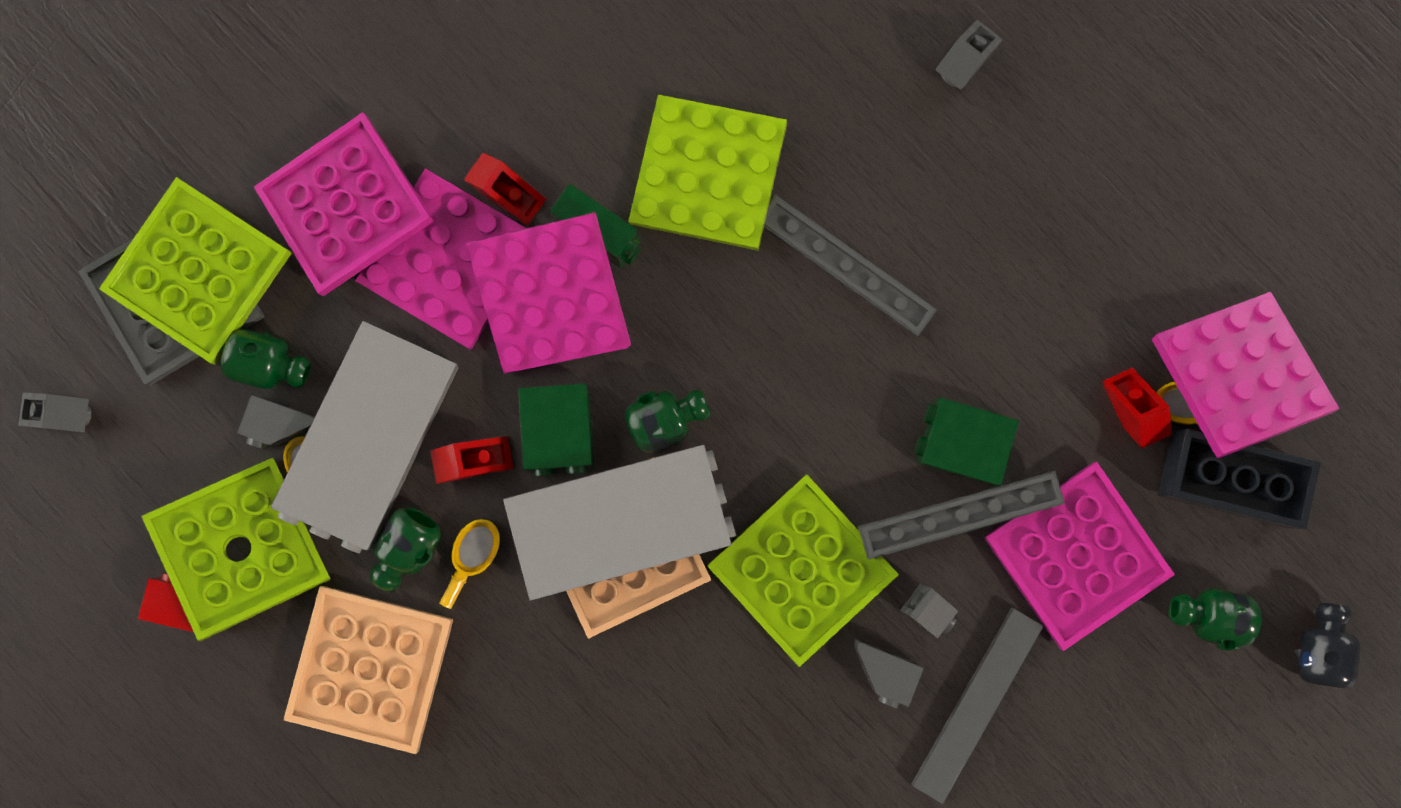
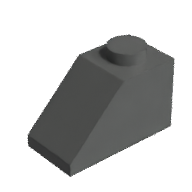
M977 19L957 39L935 70L941 74L942 79L947 84L962 90L1003 39Z
M23 393L18 426L85 432V426L89 424L91 419V408L88 406L89 399L53 394Z
M251 395L237 434L248 437L247 444L266 450L267 445L281 446L296 437L308 433L315 416L263 397Z
M922 584L918 585L900 609L901 612L937 639L941 634L947 635L957 621L954 616L958 610L935 590Z
M855 639L854 648L871 688L876 694L880 695L878 701L893 708H898L899 703L909 707L924 668L915 662Z

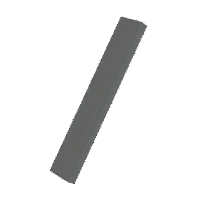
M776 194L770 200L764 230L916 338L920 335L937 311L935 307Z
M1050 471L860 525L858 530L866 557L869 560L1065 504L1056 472Z
M1014 608L1010 609L911 783L913 787L941 804L944 803L1042 630L1043 625Z

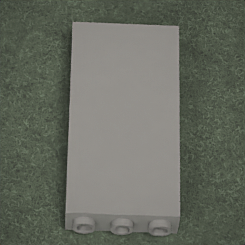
M362 321L271 508L279 511L277 517L293 525H297L299 521L311 525L309 532L324 539H329L330 535L343 540L341 546L360 554L362 549L366 551L371 550L459 368L457 364Z
M700 445L503 499L529 600L730 546V537H734L736 534L731 516L725 518L723 516L721 504L727 503L722 483L716 485L714 483L711 471L718 470L713 450L706 452L705 446Z

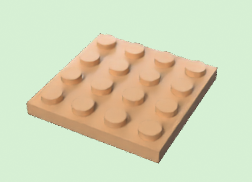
M700 554L570 589L566 592L587 637L591 638L711 581V578Z
M320 586L284 720L417 754L453 619L327 586Z

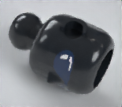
M1319 603L1316 607V616L1319 620L1318 629L1308 628L1303 630L1301 633L1300 649L1294 650L1299 660V675L1307 683L1349 689L1358 680L1361 651L1358 638L1353 634L1345 633L1346 624L1351 618V611L1345 605Z

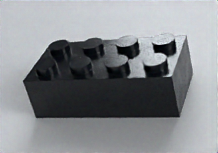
M1189 429L1172 431L1157 496L1288 529H1307L1321 462L1253 445L1217 459L1203 433Z

